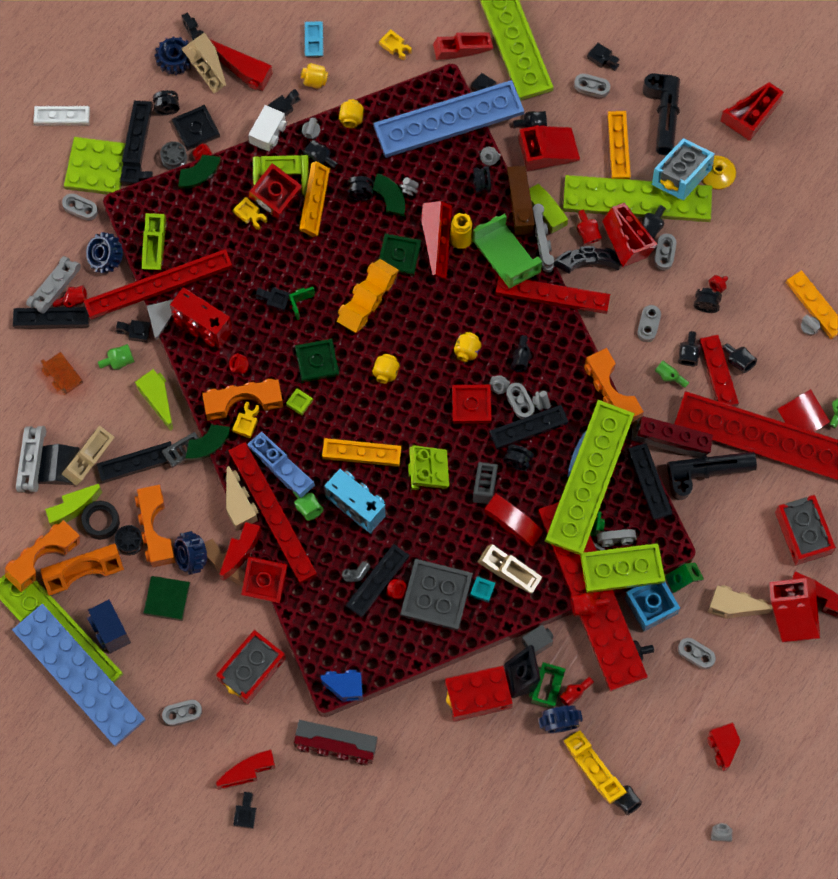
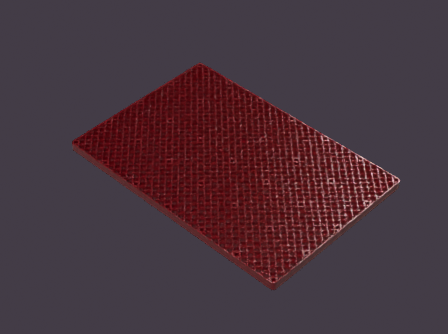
M455 64L444 65L355 99L364 108L363 120L357 126L362 128L360 130L343 126L339 120L340 106L287 125L285 130L279 133L278 142L275 147L272 146L270 152L250 144L248 140L211 154L210 156L221 157L219 168L211 178L201 183L200 186L189 189L178 188V178L180 177L181 169H189L195 166L200 161L198 159L109 193L103 199L107 216L116 237L119 238L118 241L122 244L124 256L135 282L226 249L233 268L226 270L224 274L218 273L209 276L208 280H198L190 283L192 284L190 287H184L215 308H222V312L230 316L233 332L217 352L210 351L213 347L208 345L204 338L192 335L185 326H178L173 321V317L167 327L164 328L170 329L168 333H161L159 336L200 436L203 437L207 433L203 429L212 424L230 427L231 430L228 438L230 436L237 437L235 441L227 439L220 449L209 456L225 495L226 482L224 479L227 476V467L229 466L232 471L236 470L239 475L240 481L238 483L241 488H246L250 496L247 498L250 504L254 503L257 506L228 450L244 442L248 444L261 432L270 440L274 438L280 439L276 445L312 481L320 483L319 486L313 487L306 493H313L317 501L320 498L327 499L325 485L330 480L328 476L335 474L339 469L345 472L348 467L356 469L354 472H351L355 478L354 480L359 484H365L372 495L388 494V498L383 499L385 502V518L371 533L362 526H360L361 528L358 531L351 530L350 527L352 525L359 524L329 500L325 504H320L323 507V512L318 517L307 521L294 506V502L298 498L292 493L293 490H289L267 467H260V464L263 462L250 449L267 481L270 479L277 480L275 484H269L275 497L279 495L284 497L279 504L284 513L292 514L288 521L293 530L299 531L296 536L302 547L307 549L305 552L317 573V576L302 584H299L295 576L293 578L286 577L282 596L285 597L284 602L277 603L271 601V604L315 708L322 717L334 715L533 631L541 625L545 626L573 614L571 593L558 565L555 553L550 548L551 544L545 542L547 533L543 532L535 545L531 547L507 530H500L498 528L500 523L484 513L485 507L488 504L475 502L468 504L465 502V499L473 498L478 463L498 464L502 471L496 475L494 495L496 493L508 502L511 500L517 501L518 505L515 507L541 529L544 528L540 516L535 515L534 511L560 502L566 486L561 480L569 478L567 475L572 459L571 456L582 437L580 432L587 430L593 415L590 408L596 407L598 400L603 401L604 396L601 391L598 392L596 390L592 375L589 376L584 368L588 356H585L583 353L587 351L595 354L598 350L578 309L504 296H494L493 293L496 292L499 275L479 248L472 249L469 246L459 249L452 246L449 242L447 274L452 275V277L442 279L432 275L424 231L422 230V215L414 214L416 212L422 213L423 203L442 201L452 205L451 222L456 214L466 213L471 218L472 231L481 223H487L494 217L505 214L507 216L506 226L515 236L511 200L506 196L510 194L507 165L502 155L499 161L495 163L499 165L498 167L486 165L480 158L481 151L486 147H493L501 154L488 126L385 158L374 129V123H372V121H382L391 118L388 116L390 114L398 116L471 93L459 67ZM439 95H444V96H446V97L440 98V97H438V96H439ZM310 118L317 119L316 123L321 125L320 134L315 139H308L303 134H297V132L302 131L303 125L309 122ZM312 140L329 148L331 155L335 156L331 158L338 163L335 169L325 163L323 164L330 168L326 193L331 192L333 194L325 195L318 236L313 237L311 240L304 239L310 235L299 230L300 224L298 222L301 221L305 196L302 195V188L279 219H276L257 204L256 206L260 209L258 214H263L267 218L266 223L263 221L257 222L260 225L259 230L253 226L252 221L246 224L232 212L245 197L255 203L248 197L249 191L253 188V157L288 156V153L302 156L305 150L304 147H307ZM328 140L327 143H322L321 141ZM461 140H466V141H468V142L462 143V142H460V141H461ZM363 142H368L369 144H368V145H363L362 143H363ZM349 148L352 149V151L347 152L345 151V149ZM253 151V153L247 154L246 152ZM427 153H433L434 155H433V156H428V155H426V154H427ZM473 155V156H475V157H474V158H469V157H467V156ZM231 157H236L235 160H229ZM370 157L376 158L375 160H369ZM308 159V168L310 174L312 161ZM415 159L417 162L413 163L410 160ZM454 161H455V162H457L458 164L453 165V164H451V162H454ZM359 164L358 167H353L352 165ZM394 166H399V167H401V168H399V169H394V168H392V167H394ZM488 166L491 192L481 191V193L476 194L473 168L483 169V167ZM440 168L441 171H435L433 169ZM337 170L343 171L342 173H339V174H338V173H335V171H337ZM239 172H242V173H243V174L240 175V176L236 175V174L239 173ZM381 172L384 176L394 181L399 188L400 184H404L403 180L406 177L418 183V188H416L418 192L413 193L412 197H415L413 200L407 199L411 195L403 193L405 215L402 217L386 213L385 201L375 193H373L374 196L370 200L356 201V204H350V201L355 200L348 198V189H343L342 187L348 186V179L356 176L371 178L375 183L376 173ZM420 174H421V175H424L425 177L419 178V177H417V175H420ZM290 175L291 178L302 184L301 175ZM459 177H464V178H466V179H465V180H459L458 178H459ZM220 179H226L225 182H219ZM500 179H505V180H507V181H506V182H500L499 180H500ZM163 183H167V184H168V185L165 186V187H162V186H161V184H163ZM447 183L449 186L443 187L441 184ZM205 185L209 186L207 189H202ZM244 188H250L248 191H243ZM145 190H151L149 193H143ZM425 190H431L432 192H431V193H425L424 191H425ZM186 192H191V193H192L191 195H188V196H187V195H184ZM471 192V193H473V195H470V196H469V195H466L465 193ZM228 194H232V195H233V196L230 197V198L225 197V196L228 195ZM127 197H133L131 200H126ZM169 199H175L173 202H167ZM449 199H455L456 201H455V202H450V201H448V200H449ZM210 201H216L214 204H208ZM490 201H496L497 204H491ZM152 205H157L155 209L150 208ZM293 205L299 206L296 209L290 208ZM194 207L199 208L197 211L191 210ZM335 207L340 208L338 211H333L332 209ZM477 207V208H480L481 210H479V211H474L473 208ZM374 210H380L381 212H380V213H374L373 211H374ZM135 212H140L139 215H132ZM146 213L166 215L165 237L170 236L171 238L164 240L161 270L135 269L136 266L142 265L144 231H139V229L145 227ZM176 214H181L178 218L174 217ZM218 216H222V217H223L221 220H216V219H215V218L218 217ZM362 216L364 219L358 220L356 217ZM119 218L123 219L121 222H115ZM400 218L405 219L404 222H399L397 220ZM200 223H205L202 227L198 226ZM340 223H346V224H347V225L344 226V227L339 226ZM241 225L247 226L245 229L239 228ZM387 225L388 228L382 229L380 226ZM283 227L289 228L287 231L280 230ZM325 229H327V230H329L330 232H328V233H323L322 231L325 230ZM182 230H189L186 233H181ZM535 230L530 235L515 236L532 259L540 256L538 245L529 243L530 241L537 242ZM224 232H229V233H230V234H228V235H226V236H225V235H222V233H224ZM364 232H370V233H372V234L366 236V235H364L363 233H364ZM124 234H129L126 238L122 237ZM265 234L271 235L269 238L263 237ZM391 234L405 237L406 234L413 235L411 238L421 240L415 275L404 276L397 274L388 292L385 291L382 296L381 302L384 304L378 306L374 313L371 312L367 317L368 321L365 325L372 324L374 327L368 329L364 326L355 335H348L347 333L352 330L337 322L339 317L338 311L343 304L346 305L352 300L354 295L352 291L356 284L366 280L368 273L362 274L360 271L367 270L372 262L375 263L379 260L384 235ZM208 238L213 239L211 242H205ZM349 238L354 239L353 242H347L346 240ZM247 241H254L253 244H246ZM289 243H295V244H296V245L293 246V247L287 246ZM190 245H194V246H195L193 249H188V248H187V247L190 246ZM336 245L337 248L330 249L329 246ZM373 247H376V248H378L379 250H377V251H372V250H370V249L373 248ZM130 250H136V252L132 254L128 253ZM271 250H278L277 253H270ZM172 252H178L175 256L170 255ZM313 252H319V253H320V254L317 255V256L312 255ZM460 252L462 254L460 256H456L453 253ZM355 254L362 255L360 258L353 257ZM255 256L261 257L259 260H254L253 258ZM300 258V259H302L303 261H301V262L298 263V262H295L294 260ZM343 261L344 264L338 265L336 262ZM485 261L486 264L481 265L478 262ZM238 263H243V264H244V265L241 266V267H236V266H235V265L238 264ZM280 265L286 266L284 269L277 268ZM421 265H426L428 268L421 269L419 267ZM556 266L551 271L552 276L545 275V271L541 267V273L529 278L537 282L566 286ZM322 267L327 268L326 271H319ZM466 267L469 271H462L461 268ZM267 272L268 275L261 276L260 273ZM304 274L310 275L308 278H302L301 276ZM349 276L352 279L346 281L343 278ZM486 277H493L494 280L489 281ZM244 279H250V280H251V281L248 282V283L242 282ZM286 281L293 282L291 285L284 284ZM428 281H433V282H435V284H434V285H428L427 282H428ZM328 283L334 284L333 287H327L326 285ZM475 283L477 286L470 287L469 284ZM183 286L174 289L172 294L163 293L155 296L156 300L154 301L144 300L146 308L149 305L173 300ZM226 286H233L230 290L225 289ZM273 287L291 294L301 288L313 287L317 291L314 297L296 302L299 314H307L305 317H300L299 320L296 319L290 298L285 312L266 307L267 301L262 302L256 300V298H249L253 294L256 295L258 288L267 290ZM417 288L418 291L411 292L409 289ZM458 290L460 293L453 294L451 291ZM210 292H215V293H216V294H215L214 296H212V297L208 296V294H209ZM397 294L401 297L399 299H394L392 296ZM441 297L443 300L436 301L434 298ZM335 299L342 300L340 303L333 302ZM477 299H482V300H484L485 302H484V303H477L476 300H477ZM235 301L240 302V304L237 306L232 305V303ZM524 301L526 305L521 306L518 302ZM418 304H424L425 307H424V308H419V307H417V305H418ZM317 306H323V307H324L323 310H317V309H315V308H316ZM460 306H466L467 309H466V310H460L459 307H460ZM507 308L509 312H502L501 309ZM260 310L265 311L262 315L256 314ZM405 310L408 314L402 315L399 312ZM548 310L551 314L545 315L543 311ZM443 313H449L450 316H449V317H443L441 314H443ZM490 315L492 318L485 319L483 316ZM242 317L248 318L244 322L239 321V319ZM384 317H389L391 320L385 322L382 319ZM532 317L534 321L529 322L526 318ZM285 319L290 321L287 324L281 323V321ZM429 319L432 320L433 323L426 324L424 321ZM568 320H575L576 323L570 324L568 323ZM325 322L332 323L330 326L323 325ZM473 322L475 323V325L468 326L466 323ZM515 324L517 328L512 329L508 325ZM410 326L416 328L414 331L407 330ZM556 326L559 330L553 331L551 327ZM307 329L314 330L312 333H306L305 331ZM456 329L458 332L451 333L449 330ZM498 331L500 334L495 336L491 332ZM466 332L477 335L479 341H481V348L476 359L468 360L473 363L471 366L465 365L463 361L457 358L454 352V346L458 337ZM249 333L255 334L252 338H247L246 335ZM392 333H396L399 336L396 338H392L389 335ZM539 333L542 337L536 338L533 334ZM292 335L297 337L295 340L288 339ZM437 335L440 339L433 340L432 337ZM524 335L528 337L527 346L531 351L533 360L529 361L526 371L515 372L506 365L512 363L513 353L519 346L516 341L520 340V336ZM580 335L584 337V339L578 340L575 337ZM189 338H194V339H195V340H194L193 342H191V343L186 342V340L189 339ZM332 338L339 339L333 345L340 376L334 377L336 378L334 382H328V378L302 383L298 360L295 355V345ZM231 340L237 341L234 345L228 344ZM374 340L381 341L379 345H374L372 342ZM274 342L279 343L277 347L270 346ZM420 342L423 346L416 347L414 344ZM563 342L566 343L567 346L561 347L558 345V343ZM177 345L175 349H169V346ZM362 347L364 350L357 352L355 348ZM505 347L508 350L505 352H501L499 348ZM256 349H259V350L262 351V352L259 353V354H254V353H253V351L256 350ZM403 349L406 353L399 354L397 351ZM547 349L550 353L543 354L541 350ZM444 351L447 352L448 355L441 356L439 355V353ZM196 354L202 355L199 359L193 358ZM234 354H242L248 359L249 366L247 372L251 373V376L246 378L242 376L243 374L230 370L229 362ZM339 354L346 355L343 359H339L337 356ZM383 354H390L396 357L400 365L396 379L387 384L380 382L374 385L370 384L371 380L377 379L372 373L377 357ZM488 354L490 358L484 359L481 355ZM282 358L287 360L285 363L282 364L277 362L279 359ZM427 358L431 360V362L426 364L423 363L422 360ZM571 358V359H573L575 362H574V363H568V362L566 361V359ZM221 363L227 364L224 368H219L217 366ZM364 363L371 364V367L364 368L362 367V365ZM264 365L269 367L267 370L264 371L260 369V367ZM410 365L413 369L406 370L404 367ZM554 365V366H556L558 369H557V370H551V369H549V366ZM454 368L456 371L449 373L447 369ZM203 370L209 371V373L206 375L200 374V372ZM352 370L354 373L346 375L345 371ZM496 370L498 374L491 375L489 371ZM537 372L541 376L536 378L533 377L531 374ZM287 375L294 376L291 380L285 379ZM437 375L439 378L432 380L429 376ZM498 375L511 381L510 384L520 379L523 381L522 385L525 387L532 403L536 392L540 389L548 390L547 395L550 405L555 407L562 405L569 422L563 427L529 438L528 441L512 444L524 447L537 454V457L529 462L530 467L527 471L516 470L503 462L504 456L508 454L507 448L496 450L490 436V430H493L495 427L507 425L514 422V420H520L513 408L505 407L504 404L509 403L506 392L496 394L491 390V410L496 411L495 415H491V423L459 424L461 428L454 429L452 428V425H454L452 412L447 413L444 410L448 407L452 408V385L490 384L492 376ZM581 375L583 379L577 380L574 376ZM185 377L191 378L189 382L182 381ZM478 377L481 379V381L474 382L472 381V378ZM609 377L611 386L618 392L611 377ZM231 379L234 381L232 384H225L226 380ZM266 379L279 380L283 408L266 411L259 410V413L254 416L258 422L251 438L233 433L232 429L238 414L245 412V403L249 402L250 406L248 409L252 411L256 405H260L255 401L241 400L236 402L229 409L227 418L207 421L206 412L203 415L196 414L199 410L205 411L202 393H205L211 386L216 387L217 390H222L232 385L239 387L249 382L261 383ZM419 382L421 383V385L419 387H414L412 383ZM564 382L566 385L564 387H560L556 383ZM312 384H317L319 386L316 389L309 388ZM358 386L361 390L355 392L352 388ZM296 389L313 398V402L303 415L286 406V402ZM396 389H402L404 392L401 394H397L394 391ZM444 391L446 395L439 396L437 392ZM588 391L591 395L584 396L582 392ZM514 392L513 396L517 397L519 393ZM338 393L344 395L340 399L334 397ZM191 394H198L194 399L189 398ZM378 396L386 397L384 401H379L376 398ZM421 398H426L429 401L427 403H421L419 400ZM571 398L574 402L567 403L564 399ZM320 400L326 402L323 406L316 404ZM361 403H367L368 407L361 408L359 405ZM409 405L411 409L403 410L402 406ZM534 407V412L536 413L548 410L542 408V410L539 411L538 407ZM523 408L521 412L527 413L528 410ZM344 410L351 411L349 415H343L341 412ZM387 412H391L394 414L392 417L389 418L384 416V414ZM286 414L291 416L288 420L281 419ZM432 414L435 415L436 418L434 420H429L427 416ZM577 414L580 415L582 418L580 420H575L572 416ZM326 417H332L333 421L325 422L324 419ZM224 419L230 420L226 425L221 424ZM369 419H374L376 423L370 425L367 423V421ZM414 421L417 422L419 425L416 427H411L409 423ZM266 422L273 423L270 427L263 426ZM631 423L628 433L631 435L633 423ZM309 424H314L316 426L314 429L311 430L306 428V426ZM356 426L358 430L351 432L349 428ZM393 429L401 430L399 434H394L391 431ZM291 431L298 432L294 437L288 435ZM436 431H442L444 435L439 437L436 436L434 433ZM337 433L341 435L337 440L397 446L406 445L409 448L413 445L437 449L450 448L452 451L447 453L449 487L447 489L450 492L442 494L440 493L442 488L419 486L418 490L411 489V477H409L407 463L410 462V449L406 451L401 450L399 467L377 464L365 465L364 463L330 460L328 463H323L320 460L322 459L324 438L333 439L331 436ZM483 433L487 437L485 439H480L477 437V435ZM382 436L384 439L382 441H376L374 440V437ZM424 438L426 442L420 444L417 442V439ZM569 438L572 440V443L567 444L563 439ZM625 438L619 454L623 462L616 463L610 479L614 486L607 487L601 503L605 510L599 511L601 512V519H605V522H610L613 527H604V531L600 530V533L632 529L636 531L639 537L631 545L620 544L603 548L609 550L655 544V542L660 541L665 546L659 548L664 575L685 563H691L696 551L663 483L662 486L673 513L669 517L674 522L667 523L664 518L653 521L628 454V448L643 443ZM318 440L323 442L321 446H315L313 443ZM465 440L469 442V445L462 446L460 442ZM552 445L555 449L548 451L545 447ZM304 448L305 451L303 453H297L296 449ZM492 450L495 454L489 456L485 454V451ZM469 457H474L477 459V461L475 463H470L467 459ZM222 459L227 461L224 465L217 464ZM560 462L563 466L557 468L553 463ZM306 464L313 466L310 470H305L303 467ZM456 464L459 466V469L452 470L450 466ZM396 469L399 472L396 475H391L389 471ZM543 469L545 474L539 475L536 473V470ZM481 471V473H487V474H492V473H493V472H488V471ZM629 474L631 479L626 480L622 475ZM374 476H378L381 478V480L379 482H373L371 478ZM520 476H525L528 479V481L521 482L518 480V478ZM459 481H465L467 485L465 487H460L457 483ZM506 483L510 488L503 489L500 485ZM399 486L406 487V490L404 492H399L396 488ZM551 486L553 491L547 492L544 490V487ZM635 490L640 495L635 497L632 496L630 492ZM533 493L536 498L529 499L526 497V494ZM428 495L432 499L426 502L422 500V497ZM619 498L622 500V503L616 504L612 499ZM406 503H412L414 507L411 509H407L404 507V505ZM454 505L457 507V510L449 511L447 507ZM641 507L646 508L648 513L643 514L638 509ZM257 508L259 512L256 514L258 521L252 524L261 527V534L257 544H261L263 548L259 551L253 550L251 556L287 564V572L292 571L287 560L281 561L278 559L283 552L278 543L271 542L274 536L270 528L264 525L265 519ZM389 510H394L396 514L394 516H388L386 512ZM433 512H436L440 516L436 519H433L429 515ZM327 515H333L335 519L332 521L325 520V517ZM480 515L483 517V519L481 521H475L473 519V516ZM628 515L630 520L624 521L621 516ZM420 520L422 524L414 526L412 521ZM310 522L317 524L313 529L307 527ZM462 522L465 524V527L460 529L455 524ZM647 525H654L656 530L650 531ZM396 527H401L404 529V531L402 533H396L394 532V529ZM443 529L447 531V534L440 536L437 532ZM335 532L343 534L340 538H334L332 535ZM482 532H488L491 536L489 538H483L480 534ZM383 534L386 538L383 541H379L376 539V536ZM679 534L682 540L677 541L672 535ZM421 537H427L429 538V542L422 543L419 541V539ZM591 537L597 543V537ZM318 539L324 540V544L321 546L315 545L314 542ZM465 540H468V542H471V545H468V543H465ZM511 541L517 546L509 548L506 544ZM360 542H366L368 546L366 548H360L358 547V544ZM393 544L402 549L401 547L404 544H409L412 547L408 551L403 550L409 555V559L400 569L401 574L395 575L393 578L404 581L407 587L413 569L409 566V563L415 561V559L451 568L455 564H461L463 566L462 571L473 573L460 624L465 623L469 626L465 631L460 629L456 631L425 622L424 627H415L414 623L417 620L400 616L405 595L401 599L390 598L386 601L381 599V595L386 593L387 587L363 618H360L355 613L348 616L344 612L348 609L346 604L357 592L355 586L364 583L384 557L383 554L388 552ZM493 544L505 554L512 555L516 559H522L527 567L542 576L533 593L539 594L541 598L533 600L530 597L531 593L515 585L513 590H507L504 586L510 582L499 577L481 564L472 562L471 558L474 556L480 558L487 546ZM451 546L455 551L448 553L445 551V548ZM348 549L350 553L343 556L340 554V551ZM538 551L542 554V557L535 558L532 553ZM682 553H689V557H687L686 555H682ZM429 554H435L437 556V559L431 561L427 558V556ZM328 556L332 558V561L324 563L322 559ZM368 559L376 561L374 565H371L361 581L346 582L343 579L342 572L351 566H355L358 569L362 561L366 562ZM670 559L673 564L666 565L663 560ZM544 568L548 569L550 571V574L543 575L541 574L540 570ZM483 573L489 576L487 580L495 582L493 591L497 596L490 598L489 603L477 599L479 601L477 605L469 604L468 601L473 598L470 594L476 577ZM332 574H338L340 576L339 579L335 581L331 580L329 577ZM314 581L321 582L319 588H313L311 584ZM550 586H556L559 591L556 593H552L548 590V588ZM635 587L615 589L613 592L616 596ZM295 589H302L303 593L299 596L294 595L293 591ZM340 591H345L347 593V596L344 598H339L337 596V593ZM323 598L329 600V603L325 606L319 604V601ZM514 601H520L523 604V606L520 608H516L513 606L512 603ZM563 603L567 609L559 610L556 605ZM303 606L311 608L308 613H302L300 610ZM497 608H501L505 613L500 616L495 614L494 611ZM391 611L399 613L396 618H391L388 614ZM540 611H546L549 614V616L547 618H542L539 616L538 613ZM288 614L290 620H287L284 615ZM329 616H334L337 618V620L334 623H328L326 621V619ZM478 616H484L486 617L487 621L485 623H479L476 620V618ZM374 618H377L381 621V623L377 626H374L370 623V621ZM523 618H527L531 621V624L525 626L520 621ZM314 623L319 627L317 630L311 631L308 629V626ZM355 626H360L363 629L360 633L352 631ZM505 626H507L508 629L511 628L510 633H508L507 630L504 631ZM400 628H403L407 631V633L403 636L397 635L396 631ZM298 631L300 636L294 639L290 637V633ZM443 631H448L451 634V636L449 638H443L441 637L440 633ZM491 633L495 636V639L488 641L484 636ZM336 634L344 635V639L341 641L334 639ZM386 636L389 640L386 643H380L378 638ZM428 638L433 643L430 646H425L422 641ZM319 641L326 643V646L322 649L317 648L315 645ZM469 641H474L477 644V646L475 648H469L467 647L466 643ZM362 644L370 645V649L367 651H362L359 647ZM412 646L415 650L413 653L408 654L404 651V648ZM454 648L459 653L456 656H451L448 651ZM300 649H306L308 651V653L305 656H299L297 654L298 650ZM349 651L352 653V656L344 659L341 654ZM388 654H394L396 659L388 661L385 657ZM433 656H437L441 659V661L437 664H433L430 661V658ZM326 659L334 661L333 665L329 667L325 666L323 662ZM375 661L378 666L375 669H370L367 664ZM415 664L420 667V671L414 669ZM311 666L315 668V672L307 674L305 669ZM357 669L361 672L362 687L368 690L363 695V700L340 702L338 697L321 682V675H325L326 672L335 671L337 674H344L347 670ZM400 671L404 674V677L396 679L393 674ZM378 679H383L386 684L383 687H378L375 685V682ZM316 684L323 686L320 692H314L312 688ZM322 703H326L329 709L325 710L322 707Z

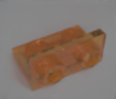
M61 352L48 361L41 360L43 367L40 369L47 378L49 376L52 378L53 382L51 383L57 392L61 390L66 395L83 383L80 376Z

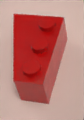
M768 82L752 92L744 100L741 99L736 105L725 109L720 122L751 141L780 104L784 91Z
M625 203L613 206L602 220L622 267L648 258L658 245Z

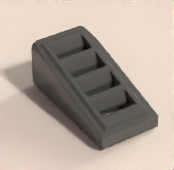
M195 432L162 450V453L172 467L186 461V451L182 446L188 447L189 440L199 439ZM179 448L183 456H180L176 449ZM170 452L174 453L177 458L176 460L171 457Z
M478 463L473 502L488 504L493 498L498 464ZM481 471H488V472H493V473H492V474H487V473H481Z

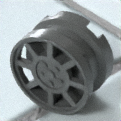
M172 141L166 143L161 148L160 156L162 164L166 169L172 170L187 163L186 149L181 143Z

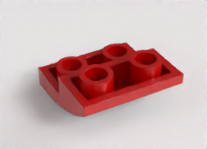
M811 389L777 408L785 423L813 432L830 423Z

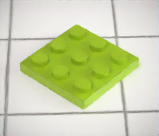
M74 137L64 188L99 194H109L120 190L125 143Z

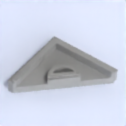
M173 300L147 306L155 340L159 339L160 334L173 317L170 308Z

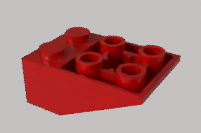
M533 126L519 129L518 140L527 171L580 161L572 127Z
M801 578L769 582L771 604L782 642L820 639L815 579Z

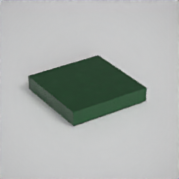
M385 234L379 259L399 270L398 274L414 276L421 240Z
M332 339L295 345L302 383L340 376Z
M151 576L144 615L183 621L190 582Z

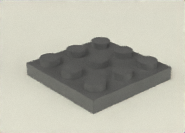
M415 559L400 616L458 631L473 573Z

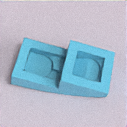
M323 21L305 22V57L323 56Z

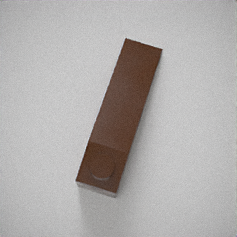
M526 166L507 167L515 236L533 234L534 217Z

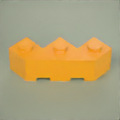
M381 259L375 263L372 262L367 269L368 276L366 280L360 284L357 283L354 287L352 300L340 307L337 322L355 333L362 329L368 321V315L371 312L374 313L381 303L385 291L388 292L392 287L399 270Z

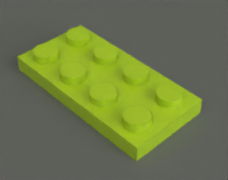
M658 543L585 552L580 555L587 593L665 583Z

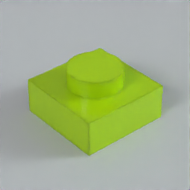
M296 389L286 402V406L303 415L313 402V398Z

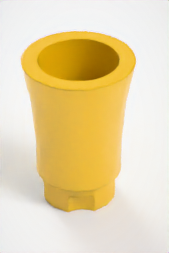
M458 213L451 222L449 242L455 248H467L473 242L472 221L466 213Z

